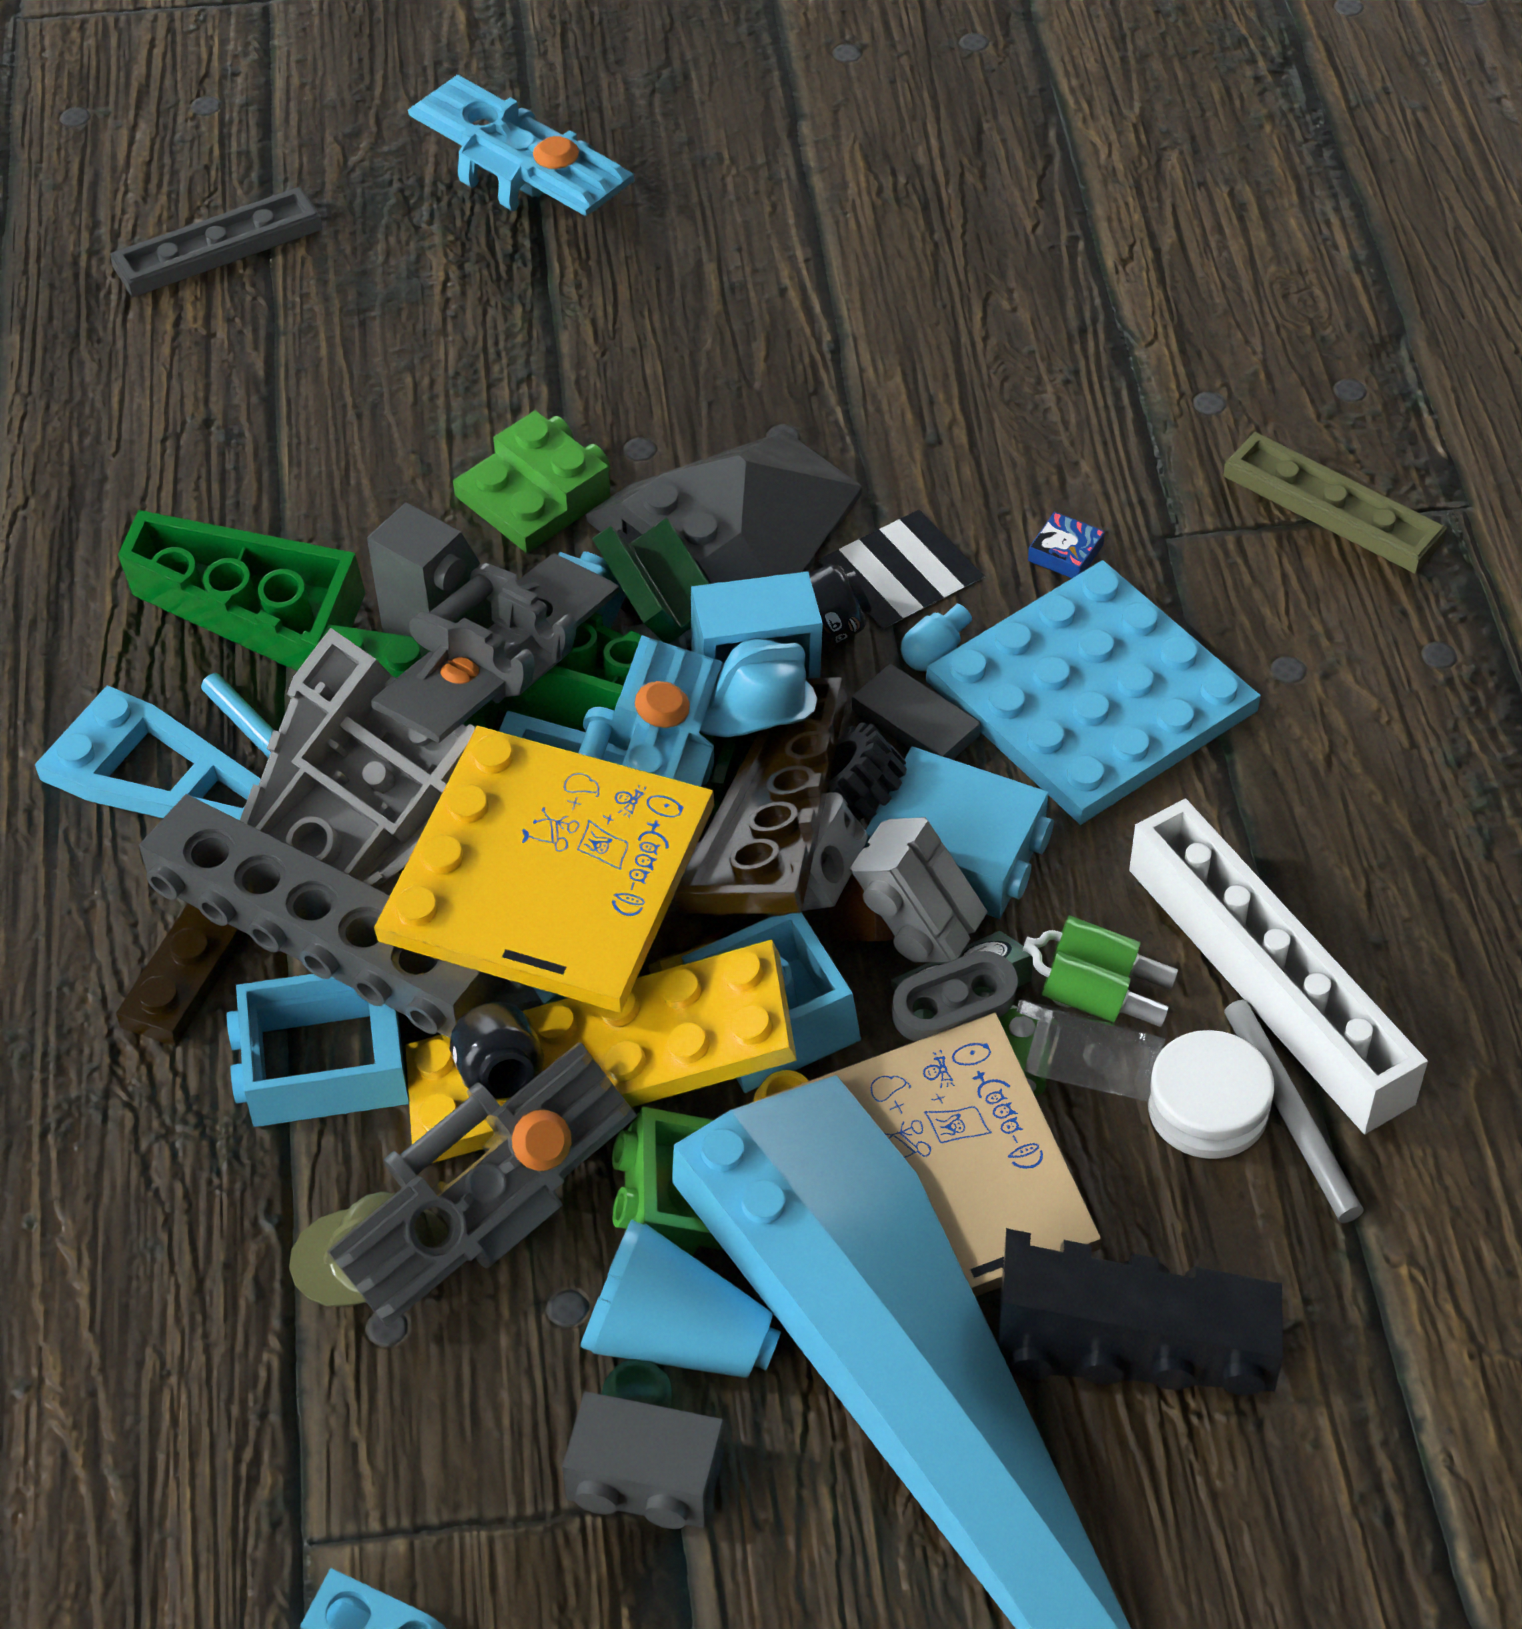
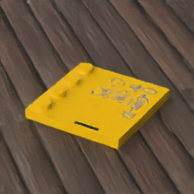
M476 726L374 926L377 940L381 943L621 1013L714 807L713 790Z

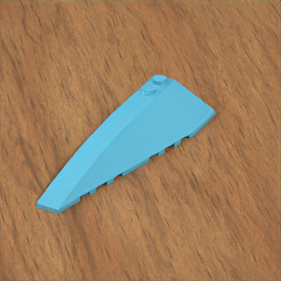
M834 1075L732 1109L674 1145L672 1183L1016 1629H1131L918 1174L839 1077Z

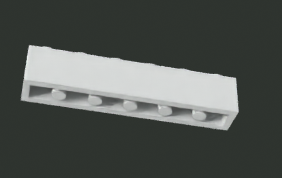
M1185 798L1135 824L1129 871L1241 997L1248 1002L1249 1006L1365 1135L1415 1106L1428 1060L1193 805Z

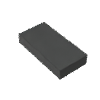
M891 663L852 696V710L909 749L913 746L953 760L980 736L981 722Z

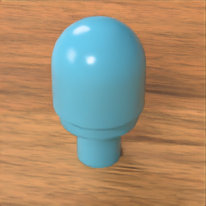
M956 604L945 615L933 613L921 619L902 639L901 654L906 664L912 669L925 672L928 665L956 649L961 642L959 632L972 621L969 611L964 606Z

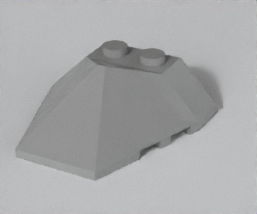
M330 628L293 676L287 692L291 699L279 731L273 730L267 746L271 753L259 785L253 784L240 821L377 888L405 867L475 727L471 724L467 727L461 724L444 740L437 743L373 709L371 700L396 678L374 657Z

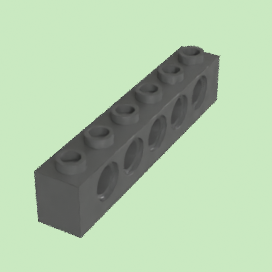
M185 794L139 844L147 872L146 879L150 886L161 896L170 900L179 898L197 907L213 923L225 926L228 923L249 934L262 948L270 952L280 950L301 961L311 973L320 978H335L352 987L362 999L372 1005L382 1006L385 1004L406 1015L416 1027L426 1033L435 1034L439 1032L451 1039L453 1028L464 1014L474 1007L491 1003L503 989L501 977L378 942L374 926L390 895L188 794Z

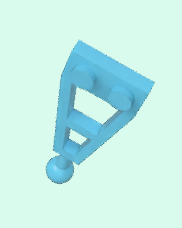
M108 685L35 764L41 781L90 802L164 818L185 794H188L240 820L244 807L239 808L202 798L218 780L247 800L253 784L259 785L261 780L258 776L155 705ZM147 733H150L194 763L171 791L109 776Z

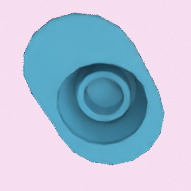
M752 639L744 641L735 647L720 668L699 732L712 736L732 737L746 735L778 725L792 724L808 718L815 710L817 697L813 687L805 680V652L802 646L798 643L781 644L766 639Z

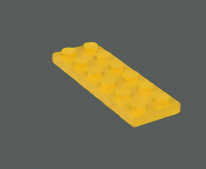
M772 939L639 977L636 979L621 1013L572 998L562 999L522 1011L529 1018L544 1052L542 1072L578 1042L582 1043L630 1107L797 1061L780 953ZM443 1034L405 1045L412 1144L469 1098L466 1092L468 1088L464 1086L450 1052V1038ZM505 1100V1101H497V1102L499 1103L500 1106H502V1105H503L505 1102H507L508 1100ZM484 1119L432 1163L483 1149L486 1142L493 1137V1129Z

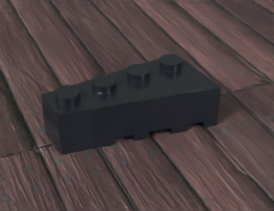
M1006 1228L1000 1291L998 1347L1010 1372L1021 1378L1032 1380L1044 1379L1050 1375L1083 1377L1091 1383L1100 1385L1114 1384L1121 1380L1152 1382L1158 1387L1169 1390L1185 1389L1191 1385L1220 1387L1238 1395H1251L1261 1391L1276 1390L1283 1361L1282 1283L1197 1266L1188 1270L1182 1276L1170 1273L1166 1266L1159 1263L1158 1258L1132 1254L1128 1261L1117 1263L1092 1258V1245L1064 1240L1060 1245V1251L1030 1245L1031 1233Z

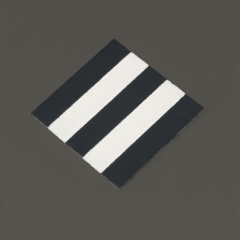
M920 509L818 559L823 566L834 563L842 567L845 572L854 569L872 608V611L868 614L882 629L985 577Z

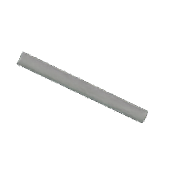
M1237 1000L1226 1007L1224 1013L1236 1035L1256 1047L1267 1060L1274 1077L1272 1100L1338 1220L1341 1223L1355 1220L1363 1213V1207L1246 1000Z

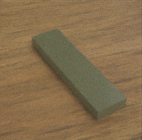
M1254 432L1225 462L1223 473L1225 478L1414 574L1420 570L1445 541L1448 527L1257 432Z

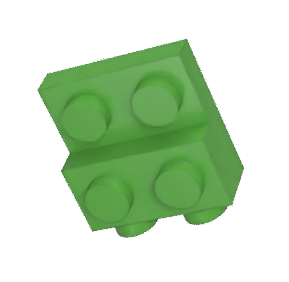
M536 410L494 436L495 453L453 480L455 496L525 553L530 552L611 497L609 482L610 463L603 450L595 444H589L584 448L574 440L571 429L562 418L553 416L548 420Z
M648 1107L641 1108L628 1130H621L618 1133L613 1148V1168L625 1171V1187L619 1189L613 1208V1224L615 1227L627 1230L631 1220L643 1225L646 1223L691 1256L699 1246L724 1250L672 1183L674 1145L714 1120Z

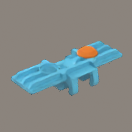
M456 75L408 109L409 116L462 145L458 161V177L461 182L474 188L479 181L477 175L479 166L497 175L499 181V202L511 211H515L519 206L518 193L521 190L532 197H540L546 193L587 216L634 181V174L594 151L593 146L583 140L577 141L576 133L568 130L562 135L535 120L534 113L526 108L518 109V102L510 97L504 101L459 75ZM486 119L490 124L474 125L472 123L477 120Z
M641 635L615 711L604 707H593L587 711L583 721L586 733L579 754L602 760L607 745L610 743L627 750L623 766L700 787L701 785H706L714 766V745L704 738L699 731L722 661Z

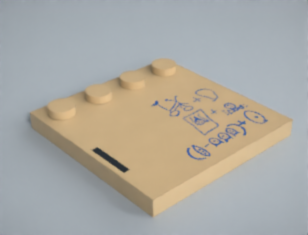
M996 1012L765 1097L768 1098L837 1075L918 1174L975 1297L1001 1287L1006 1228L1031 1233L1030 1245L1060 1251L1062 1242L1068 1240L1092 1245V1252L1101 1249V1237Z

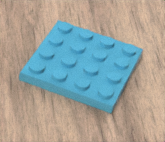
M1104 560L927 666L926 682L944 699L981 722L980 732L1042 790L1048 791V796L1080 825L1257 712L1261 696Z

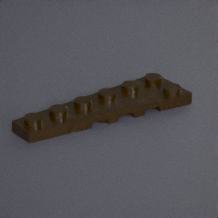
M842 677L806 678L805 680L813 687L817 697L814 712L803 721L778 725L758 732L677 887L675 897L680 914L723 916L727 914L768 913L773 916H782L801 912L847 700Z

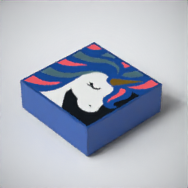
M1054 511L1029 546L1028 561L1073 578L1087 570L1103 547L1105 531Z

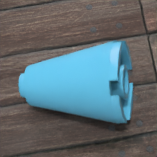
M631 1220L610 1267L607 1280L600 1297H598L580 1347L592 1351L593 1354L748 1378L753 1366L763 1370L767 1369L781 1331L769 1327L773 1313L646 1223L643 1225Z

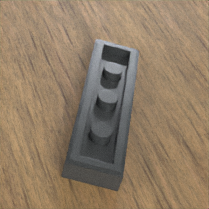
M297 187L115 251L110 256L114 270L133 298L323 230L320 214L302 188Z

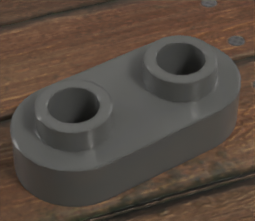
M977 951L912 975L903 980L894 993L892 1007L893 1022L903 1036L916 1042L995 1012L999 1018L1010 1010L1015 1001L1018 984L1016 970L1010 961L1000 954L990 951ZM977 987H987L994 994L989 997H981L976 995L973 990ZM920 1009H927L932 1011L935 1016L931 1019H921L914 1012Z

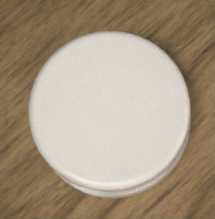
M1214 1030L1195 1031L1184 1034L1167 1044L1155 1060L1148 1094V1111L1152 1124L1167 1143L1186 1154L1207 1159H1219L1237 1155L1256 1143L1266 1128L1274 1094L1272 1070L1265 1057L1256 1047L1236 1035Z

